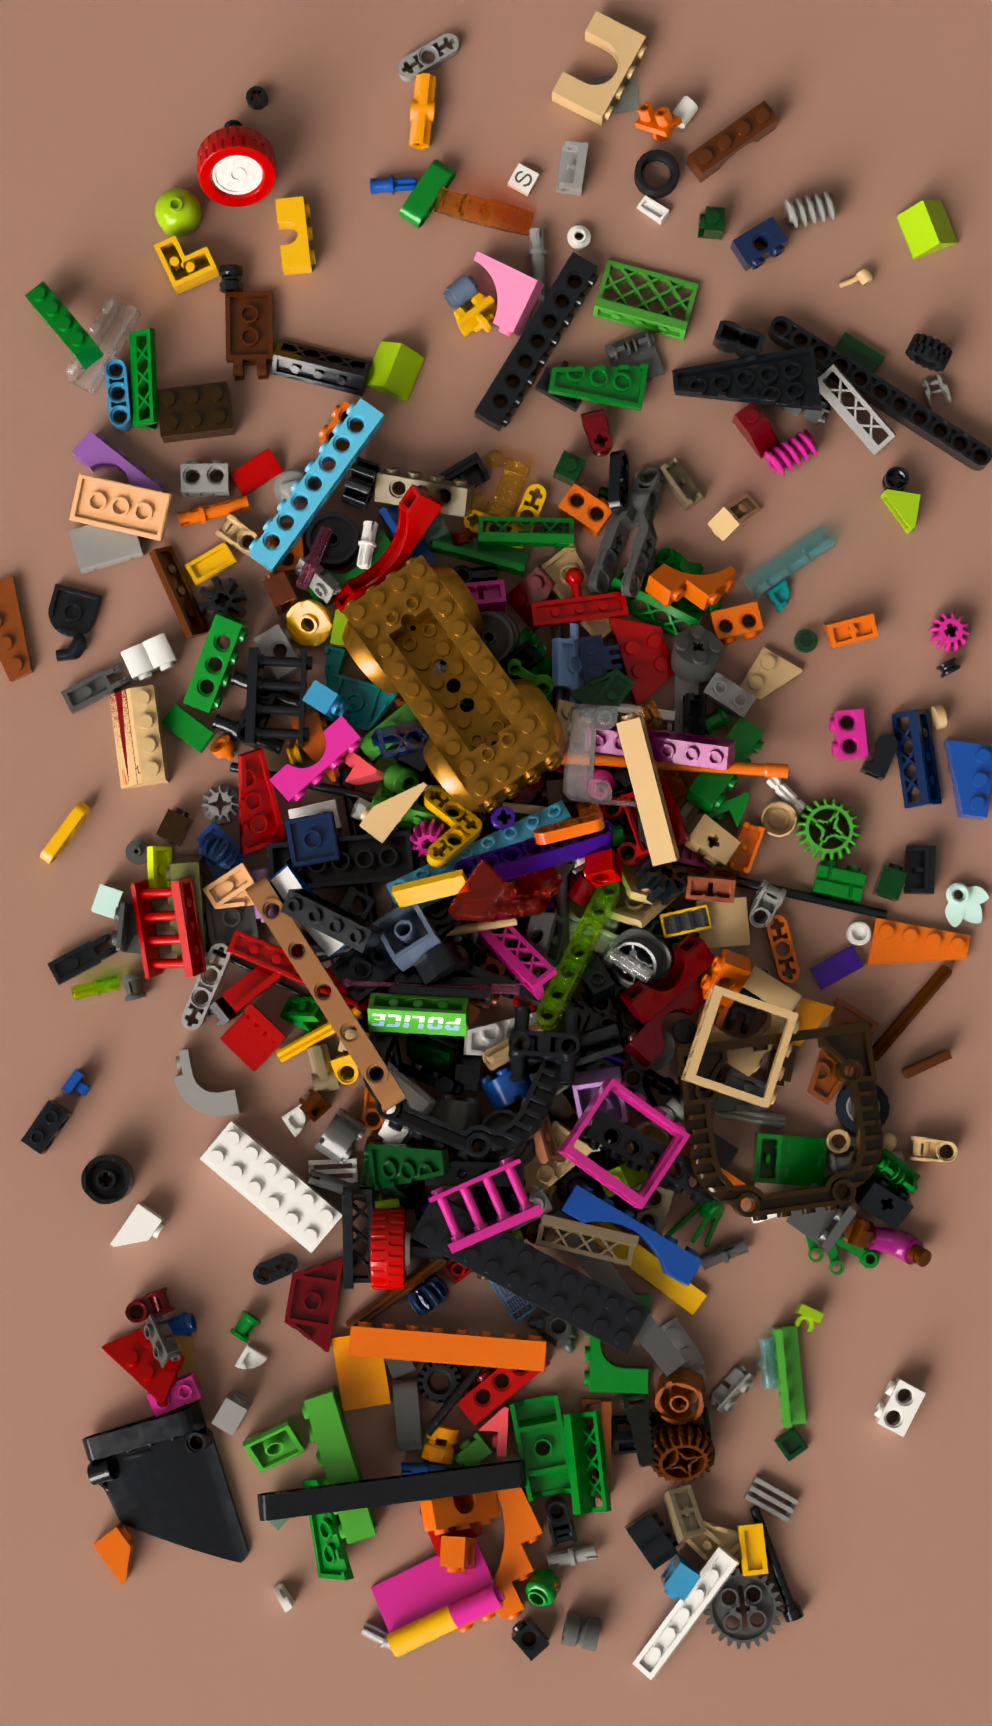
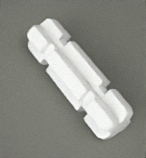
M769 778L766 782L771 789L774 788L776 790L775 793L785 803H789L797 815L805 809L806 804L801 799H797L798 796L786 783L783 784L781 782V778Z

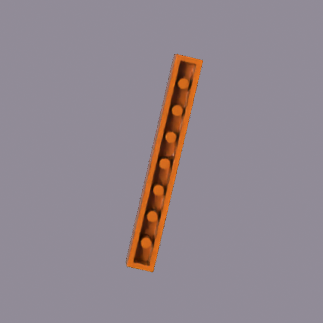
M358 1321L357 1326H351L348 1356L546 1371L548 1341H542L543 1336L528 1335V1340L518 1339V1334L503 1333V1338L493 1337L494 1332L479 1331V1336L469 1335V1330L455 1329L454 1334L445 1333V1328L430 1327V1332L420 1331L421 1326L406 1325V1330L396 1329V1324L382 1323L381 1328L372 1327V1322Z

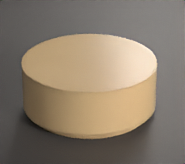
M940 704L931 706L930 717L935 729L945 728L948 724V719L944 707Z

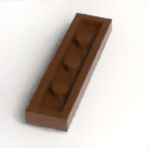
M172 545L153 549L149 552V555L186 638L190 639L207 634L209 628Z

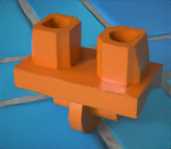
M645 102L638 108L640 118L635 122V126L637 129L652 133L654 140L663 142L667 137H671V130L675 126L680 125L682 121L680 117L671 114L670 108L661 107L655 110L653 103Z

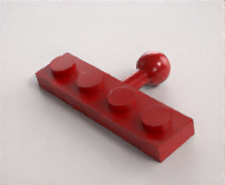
M576 567L568 569L565 574V580L571 586L572 598L530 603L533 628L627 617L629 615L626 596H622V592L582 596L580 584L584 580V574L582 570Z

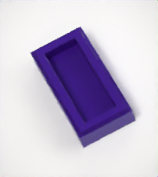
M851 945L810 968V971L822 990L862 968L864 965Z

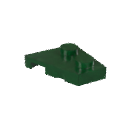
M615 669L573 690L570 696L607 722L635 685V682L618 669Z

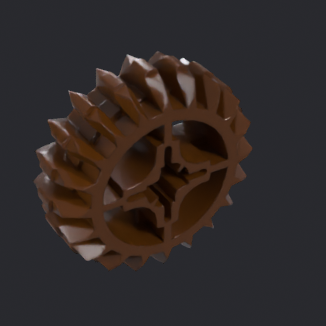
M679 1424L678 1428L673 1429L669 1427L667 1432L661 1430L660 1436H654L652 1445L654 1451L652 1453L655 1455L653 1460L656 1462V1465H651L658 1477H664L665 1481L672 1479L674 1483L683 1481L685 1484L686 1480L691 1479L695 1482V1477L703 1478L704 1472H710V1467L714 1465L715 1447L713 1441L706 1431H701L699 1427L692 1429L690 1425H687L683 1428Z

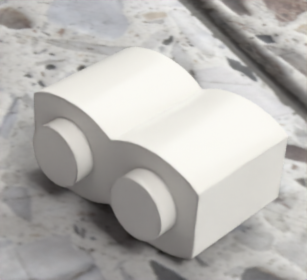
M165 633L121 652L132 679H139L140 682L153 677L152 673L157 670L165 672L175 667L173 663L178 661Z

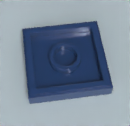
M332 811L285 820L292 868L341 860L334 813Z

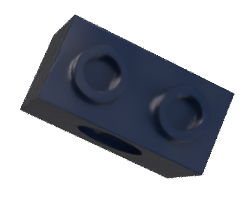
M772 216L734 239L730 248L745 271L750 268L755 270L765 263L764 260L771 255L775 258L783 253L788 239ZM762 242L766 245V248L759 250L754 244Z

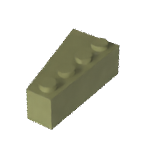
M200 854L174 856L169 864L170 867H166L167 881H173L182 877L192 876L204 957H206L208 954L207 920L203 917V915H206L205 896H202L201 892L204 888L205 878L199 868L200 864L204 863V859ZM168 897V903L173 905V911H175L173 897ZM171 920L170 927L171 929L175 928V934H178L177 921ZM172 944V951L177 952V958H182L180 944Z

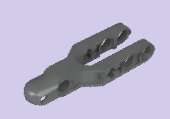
M647 467L638 473L633 489L628 496L627 510L621 512L608 524L588 581L589 590L592 593L605 594L608 591L628 533L634 527L639 526L630 550L632 553L627 567L623 569L624 575L621 581L622 596L636 597L638 595L658 539L653 521L660 503L659 494L664 483V476L657 467Z

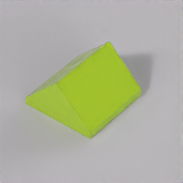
M941 199L922 200L897 215V220L913 260L958 243Z
M381 341L370 366L366 387L408 402L425 358L402 343Z

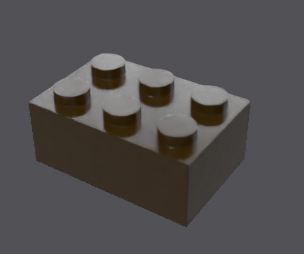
M227 381L157 390L160 434L164 443L235 435L230 390Z

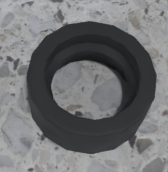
M650 150L643 154L637 161L634 171L635 185L642 194L654 199L663 198L671 194L679 178V165L671 154L663 150ZM658 161L668 166L671 176L664 186L654 187L645 182L643 170L650 162Z

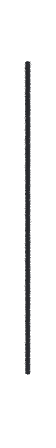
M231 762V772L238 773V763ZM269 770L270 777L272 778L277 772ZM323 782L316 786L312 784L307 788L355 800L362 798L371 803L375 795ZM485 820L482 823L483 829L492 831L497 830V828H491L488 825L489 821ZM630 852L626 860L632 859L635 853ZM648 857L642 858L638 864H642ZM676 862L672 863L673 869L684 866L687 871V867H694ZM736 876V886L757 891L762 883ZM773 885L779 889H786L785 897L880 919H885L887 915V910Z

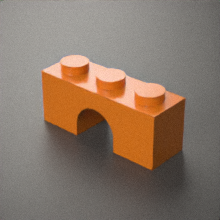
M496 1491L462 1495L464 1504L461 1512L455 1508L453 1496L421 1501L420 1507L425 1532L434 1531L435 1535L450 1533V1527L456 1526V1531L471 1528L470 1523L477 1522V1526L491 1524L492 1518L500 1517Z

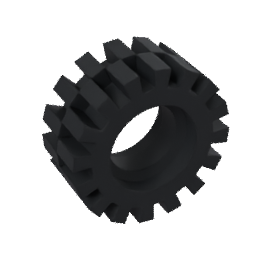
M917 333L914 334L905 353L917 365L920 364L922 365L921 367H927L931 371L934 369L936 372H943L953 352L950 347H946L945 343H940V340Z
M574 1167L557 1181V1194L562 1203H564L570 1192L569 1185L574 1179L586 1181L587 1185L594 1190L593 1195L599 1198L601 1191L600 1182L579 1167Z
M427 1362L423 1365L418 1376V1388L421 1391V1395L426 1397L429 1402L444 1404L462 1381L460 1370L456 1367V1364ZM441 1371L448 1375L449 1385L445 1389L436 1390L432 1387L430 1378L435 1372Z

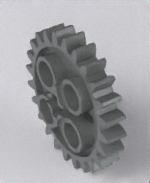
M737 1566L735 1574H731L708 1605L710 1608L703 1612L704 1615H711L706 1624L715 1625L711 1633L714 1634L719 1631V1641L725 1637L728 1638L727 1646H730L735 1641L737 1649H740L742 1643H745L746 1647L750 1649L751 1642L754 1641L759 1647V1638L762 1637L765 1641H769L766 1633L775 1634L776 1631L772 1625L781 1624L775 1618L776 1616L783 1615V1611L776 1609L777 1606L783 1604L781 1600H775V1597L780 1592L779 1590H771L775 1585L774 1582L765 1583L767 1580L766 1574L761 1578L758 1575L743 1576V1573H740V1569ZM739 1585L743 1588L745 1605L750 1606V1608L746 1609L747 1630L743 1628L741 1610L736 1609V1607L740 1606ZM751 1587H756L760 1591V1596L755 1600L749 1599L746 1595L747 1590ZM727 1590L733 1591L736 1595L735 1600L731 1603H727L722 1599V1594ZM759 1612L764 1616L761 1624L755 1625L750 1621L753 1613ZM731 1615L738 1617L740 1621L739 1625L735 1628L728 1627L725 1622Z

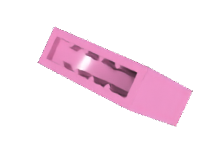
M477 251L474 261L481 264L488 271L496 286L498 303L493 324L499 326L498 332L508 337H511L512 333L520 337L543 290L544 284Z

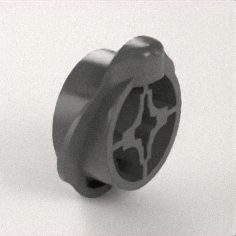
M631 928L622 932L614 942L606 947L601 957V962L610 975L617 979L621 985L629 988L637 980L645 984H654L669 969L673 960V953L650 931L642 928ZM632 945L630 950L621 951V947ZM653 967L652 971L642 973L643 968Z

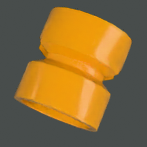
M441 1423L432 1436L426 1433L429 1441L424 1443L421 1457L437 1463L452 1464L455 1449L452 1446L457 1443L460 1429ZM436 1439L446 1440V1444L436 1442Z

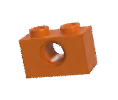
M723 949L719 957L716 956L714 958L710 972L705 974L701 980L703 999L707 1000L710 988L713 985L739 993L752 973L750 958ZM722 996L720 1005L730 1008L734 1000Z
M441 1536L439 1567H447V1572L467 1573V1568L475 1569L477 1538Z

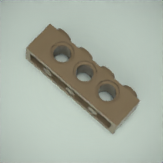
M385 467L384 470L377 472L374 501L399 505V502L412 484L421 488V485H424L428 492L433 494L443 506L439 513L466 517L472 513L475 485L467 484V480L464 479L448 481L444 480L445 477L441 475L426 477L422 476V472L419 471L403 473L399 472V468ZM399 481L404 483L406 487L405 492L399 489ZM444 489H446V490H448V491L450 492V494H451V499H450V500H447V499L444 497V495H443Z

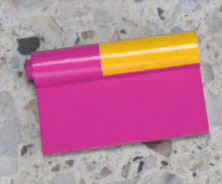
M477 1540L475 1569L467 1568V1573L447 1572V1567H439L440 1557L434 1556L371 1587L389 1631V1634H387L389 1646L396 1657L406 1654L503 1607V1601L506 1600L505 1594L500 1586L497 1587Z

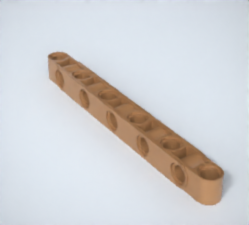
M265 876L245 889L385 1111L406 1099L405 1093L294 919L280 912L283 902L267 877ZM277 906L280 908L277 916H268V911L271 907ZM297 947H305V953L302 957H294V950ZM323 987L331 988V994L327 998H320L319 992ZM351 1027L356 1028V1037L346 1039V1030ZM377 1068L383 1069V1077L378 1081L372 1080V1071Z

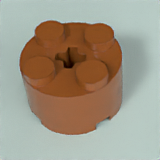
M685 1367L677 1368L669 1376L662 1373L657 1381L655 1407L658 1409L660 1416L665 1421L675 1425H685L688 1421L693 1419L695 1421L701 1416L705 1399L703 1376Z

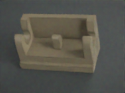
M674 457L673 461L669 464L665 463L660 467L659 470L664 476V481L685 511L705 498L678 457Z
M691 1484L668 1490L662 1498L677 1544L684 1543L693 1537L694 1539L699 1538L703 1533H706Z

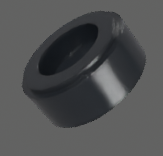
M680 1020L673 1026L672 1035L677 1042L687 1044L694 1040L697 1029L691 1021Z

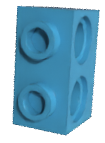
M314 680L302 699L335 721L341 715L345 717L350 711L349 706L352 703L317 680Z
M676 1554L661 1576L663 1588L665 1589L664 1592L674 1600L680 1598L685 1601L701 1575L695 1565L681 1555Z

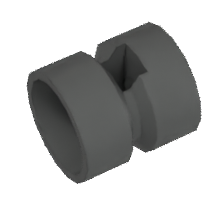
M567 1612L561 1645L572 1647L580 1643L582 1649L596 1651L601 1619L587 1616L583 1621L580 1615Z

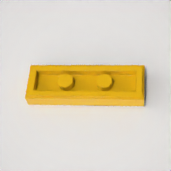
M463 869L392 886V894L400 908L470 891V884Z

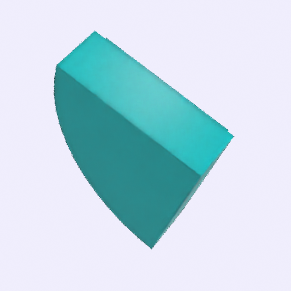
M786 579L766 593V596L779 613L782 612L789 601L790 595Z

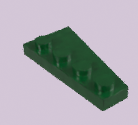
M385 1142L368 1143L373 1191L450 1173L448 1148Z

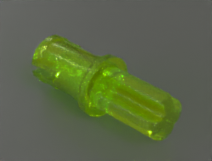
M117 975L99 980L94 978L92 982L71 987L72 996L75 1000L94 995L100 997V994L121 990Z

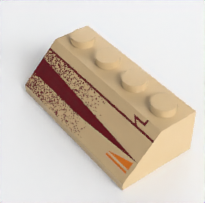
M154 685L128 688L110 694L121 789L169 783L157 688Z

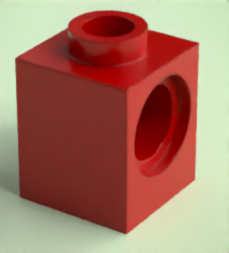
M612 848L585 855L583 874L586 880H589L595 888L622 881V860Z

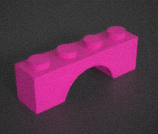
M341 715L323 731L326 738V749L319 762L308 768H298L291 764H286L269 779L288 802H293L294 800L298 802L308 793L306 791L308 787L312 784L316 786L326 777L324 775L326 771L330 768L332 770L336 769L343 763L342 757L348 752L352 754L361 747L360 741L364 738L345 716Z

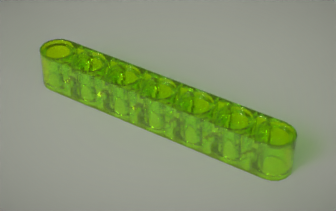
M619 882L596 888L556 969L557 974L552 977L537 1007V1024L542 1030L550 1031L558 1025L619 901ZM606 889H612L615 892L613 894L608 895L605 894L603 891ZM596 909H601L605 913L602 915H596L593 913V911ZM585 930H592L595 932L591 936L583 934ZM581 950L585 954L578 957L573 955V952ZM565 971H571L574 973V976L568 978L562 974ZM555 992H561L564 994V996L562 998L557 999L554 998L552 994ZM544 1013H551L554 1017L546 1020L541 1016Z

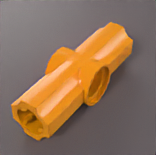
M428 73L416 75L414 99L411 101L409 146L415 149L429 148L431 126L435 118L436 76Z

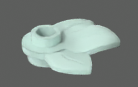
M963 883L951 884L946 891L948 904L945 908V916L947 921L953 927H957L962 919L970 923H981L982 909L980 904L989 899L986 891L978 886L967 887ZM956 890H959L962 894L960 899L954 897Z

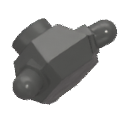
M545 1310L541 1311L537 1317L528 1319V1326L537 1329L538 1335L543 1336L545 1340L554 1346L563 1347L567 1353H572L575 1350L573 1341L577 1337V1327Z

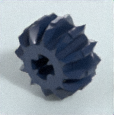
M207 833L197 848L198 853L203 858L224 870H229L235 864L239 855V850L234 845L213 833Z
M433 1275L408 1294L407 1300L412 1309L419 1315L427 1314L448 1297L449 1289L443 1279L438 1275Z

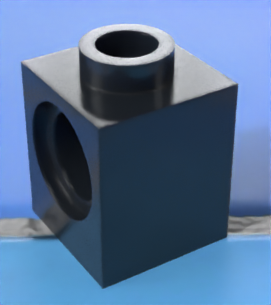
M530 1617L526 1621L521 1619L512 1628V1640L530 1661L550 1645L548 1637ZM526 1632H532L536 1638L532 1642H525L522 1636Z

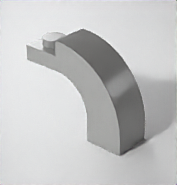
M191 1049L178 1051L179 1056H176V1065L178 1071L182 1070L183 1075L173 1076L180 1095L189 1105L200 1112L214 1116L242 1113L237 1089L224 1092L207 1090L196 1078Z

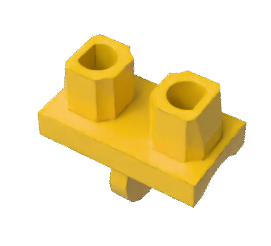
M479 292L471 300L474 306L472 309L467 311L463 306L454 311L453 314L465 337L473 331L477 333L482 328L487 333L492 330L489 323L494 320L497 307L490 295L486 297Z

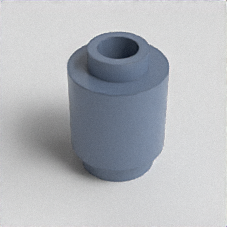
M463 274L446 287V291L442 295L446 302L455 309L457 306L461 307L478 294L476 290L478 284L471 275L467 277Z

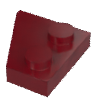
M541 565L537 566L506 595L508 603L526 624L533 629V632L537 631L540 627L533 628L530 603L547 601L556 584Z

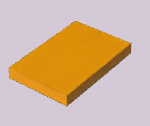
M350 1335L331 1338L343 1411L390 1404L391 1397L385 1360L382 1358L348 1356Z

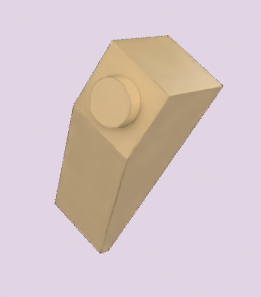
M423 782L373 806L372 809L367 807L359 817L362 820L359 826L378 841L384 843L429 784Z

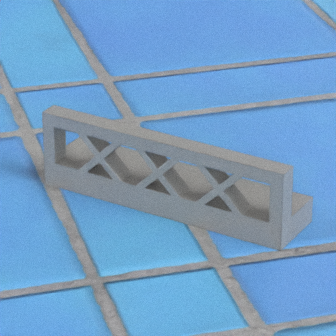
M835 364L818 378L821 395L874 455L883 451L886 448L885 446L897 436ZM832 372L839 378V389L834 388L826 379ZM843 392H851L855 396L854 406H850L842 397ZM859 402H860L864 407H858ZM858 410H867L871 414L870 424H865L858 416ZM874 419L878 422L879 425L874 424ZM874 428H883L889 436L881 442L873 433Z

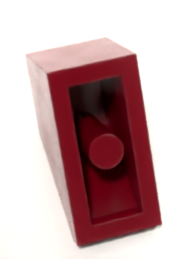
M750 403L735 414L732 422L760 459L764 457L765 451L771 452L772 447L780 445L768 418L757 404Z

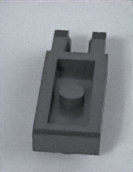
M118 664L105 671L102 670L63 690L61 694L71 713L74 714L113 694L115 690L128 685L131 682L129 677H123L112 684L108 677L120 673L124 669L123 665Z

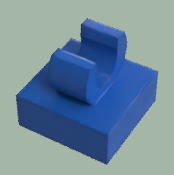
M75 1069L61 1089L68 1094H73L77 1090L84 1096L87 1095L92 1087L83 1082L87 1074L80 1069Z

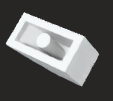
M139 1203L110 1245L117 1247L148 1241L152 1237L157 1238L165 1227L162 1225L165 1219L143 1203Z

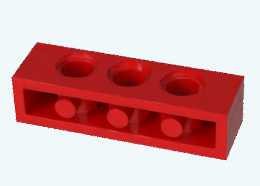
M548 1357L546 1358V1367L551 1364ZM495 1368L491 1372L485 1370L476 1378L478 1383L472 1388H468L457 1405L475 1426L541 1371ZM498 1374H505L508 1376L509 1382L504 1386H499L495 1382V1377ZM481 1389H485L490 1393V1398L487 1401H479L476 1393Z

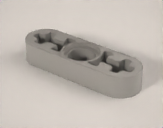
M445 33L406 56L398 64L399 77L405 82H412L416 79V75L428 73L451 59L459 51L458 38L454 34ZM444 42L453 43V49L444 48ZM431 52L435 55V60L431 63H426L422 60L423 54ZM406 65H408L409 68L413 67V73L410 74L408 71L404 72V67Z

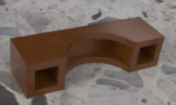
M764 100L690 153L687 166L701 183L718 171L742 147L751 142H758L775 130L778 117Z

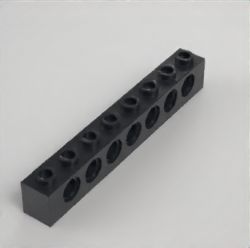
M574 252L571 254L476 408L475 418L497 431H500L502 426L507 427L513 416L510 414L514 406L519 407L525 397L522 394L525 388L533 385L537 378L535 372L538 367H544L550 356L547 353L551 346L555 348L562 337L559 333L562 328H568L574 318L572 312L575 307L580 308L586 298V295H584L588 287L592 288L598 279L596 265ZM575 279L578 280L581 283V285L577 288H573L568 284V282ZM564 299L569 305L561 308L557 306L556 302ZM553 319L557 324L549 328L544 325V321ZM534 339H541L544 345L542 347H534L531 342ZM526 358L532 362V365L522 367L519 362ZM515 378L520 384L517 387H510L507 381ZM503 398L508 404L505 407H498L495 405V401Z

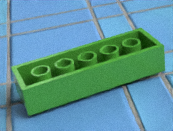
M335 1386L307 1394L301 1408L305 1420L309 1419L311 1423L308 1430L312 1443H317L318 1446L316 1458L319 1467L324 1466L326 1472L323 1477L324 1484L364 1480ZM372 1507L333 1512L334 1515H339L338 1530L341 1539L346 1538L347 1544L376 1536L378 1525Z

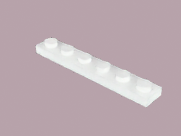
M722 1546L718 1547L700 1571L701 1577L685 1601L681 1599L678 1601L632 1664L650 1680H653L740 1562Z

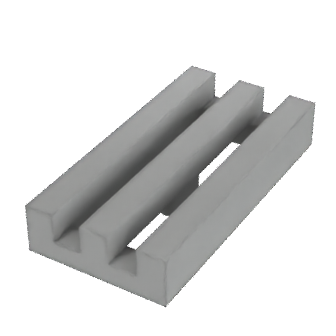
M757 1476L754 1477L744 1496L746 1500L785 1522L789 1521L790 1515L799 1502L798 1499ZM757 1483L790 1501V1505L788 1506L756 1488ZM754 1492L786 1510L785 1514L756 1499L751 1494Z

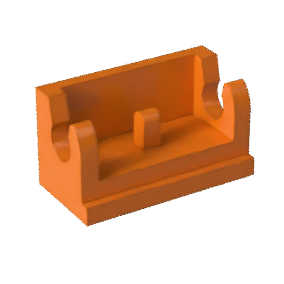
M870 612L823 624V629L828 636L827 643L832 648L879 637L874 614Z
M740 822L735 838L741 843L724 867L748 875L765 828L750 825L749 822Z

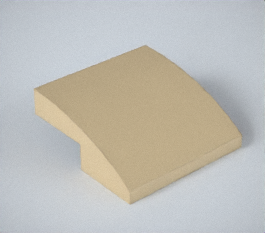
M746 897L734 898V903L695 901V907L707 904L712 928L697 931V933L700 934L699 938L705 941L708 948L750 945Z

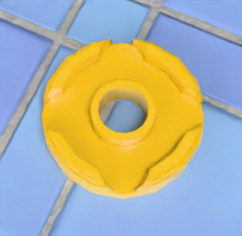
M312 599L300 600L287 613V630L292 639L301 645L318 646L325 642L332 633V615L327 607L319 601ZM304 618H310L314 622V628H308L304 624Z

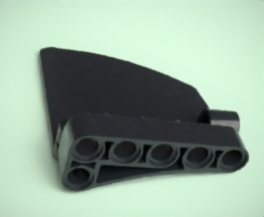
M199 1401L186 1404L158 1417L154 1415L82 1439L88 1461H90L87 1467L88 1478L93 1485L99 1484L105 1490L122 1524L202 1553L240 1563L245 1560L249 1554V1548L214 1435L206 1426ZM196 1435L202 1438L203 1445L197 1442Z

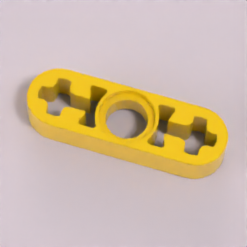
M80 801L74 807L40 855L41 859L48 864H52L89 815L91 811L89 806Z

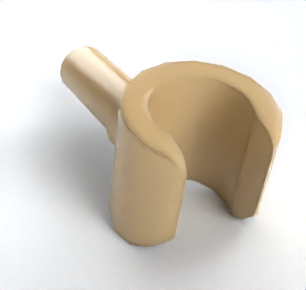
M863 269L853 278L838 284L840 289L860 281L862 286H866L873 280V276L868 270Z

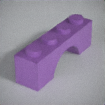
M89 431L71 452L79 462L93 473L102 468H116L127 475L130 485L164 492L162 489L164 485L155 477L149 479L144 475V468L136 462L133 464L129 463L126 460L127 455L117 447L114 450L107 445L109 441L100 433L94 435Z

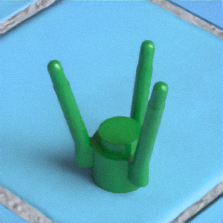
M713 1200L712 1203H703V1205L697 1204L667 1234L670 1236L674 1234L701 1209L699 1214L704 1219L694 1233L691 1243L696 1242L706 1224L710 1221L712 1224L704 1242V1247H708L718 1221L723 1215L721 1211L724 1206L716 1200Z

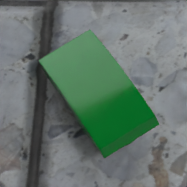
M177 704L173 705L161 722L200 753L205 750L215 736L212 730Z

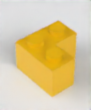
M175 235L154 245L176 295L220 276L207 246L185 256Z

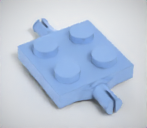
M577 623L569 624V638L552 639V680L554 687L565 688L570 693L585 685L578 642L579 624ZM570 696V702L580 704L577 700Z

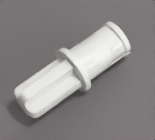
M367 520L363 522L361 540L358 541V546L360 547L356 564L360 569H369L371 567L373 550L377 547L375 543L379 526L377 522H374L373 525V521Z

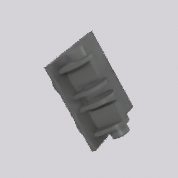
M649 330L604 346L612 367L627 364L629 366L649 364L646 381L665 374L654 346V337L649 333Z

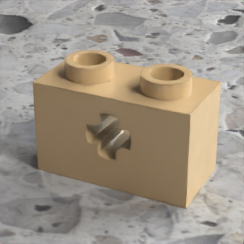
M705 813L695 815L686 828L690 841L686 842L685 846L695 853H700L704 857V862L712 867L725 866L741 843Z

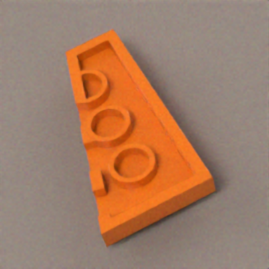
M875 918L867 965L967 959L971 935Z

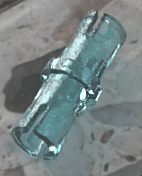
M774 1338L758 1340L761 1361L758 1363L762 1369L763 1389L778 1388L776 1374L778 1363L775 1360Z

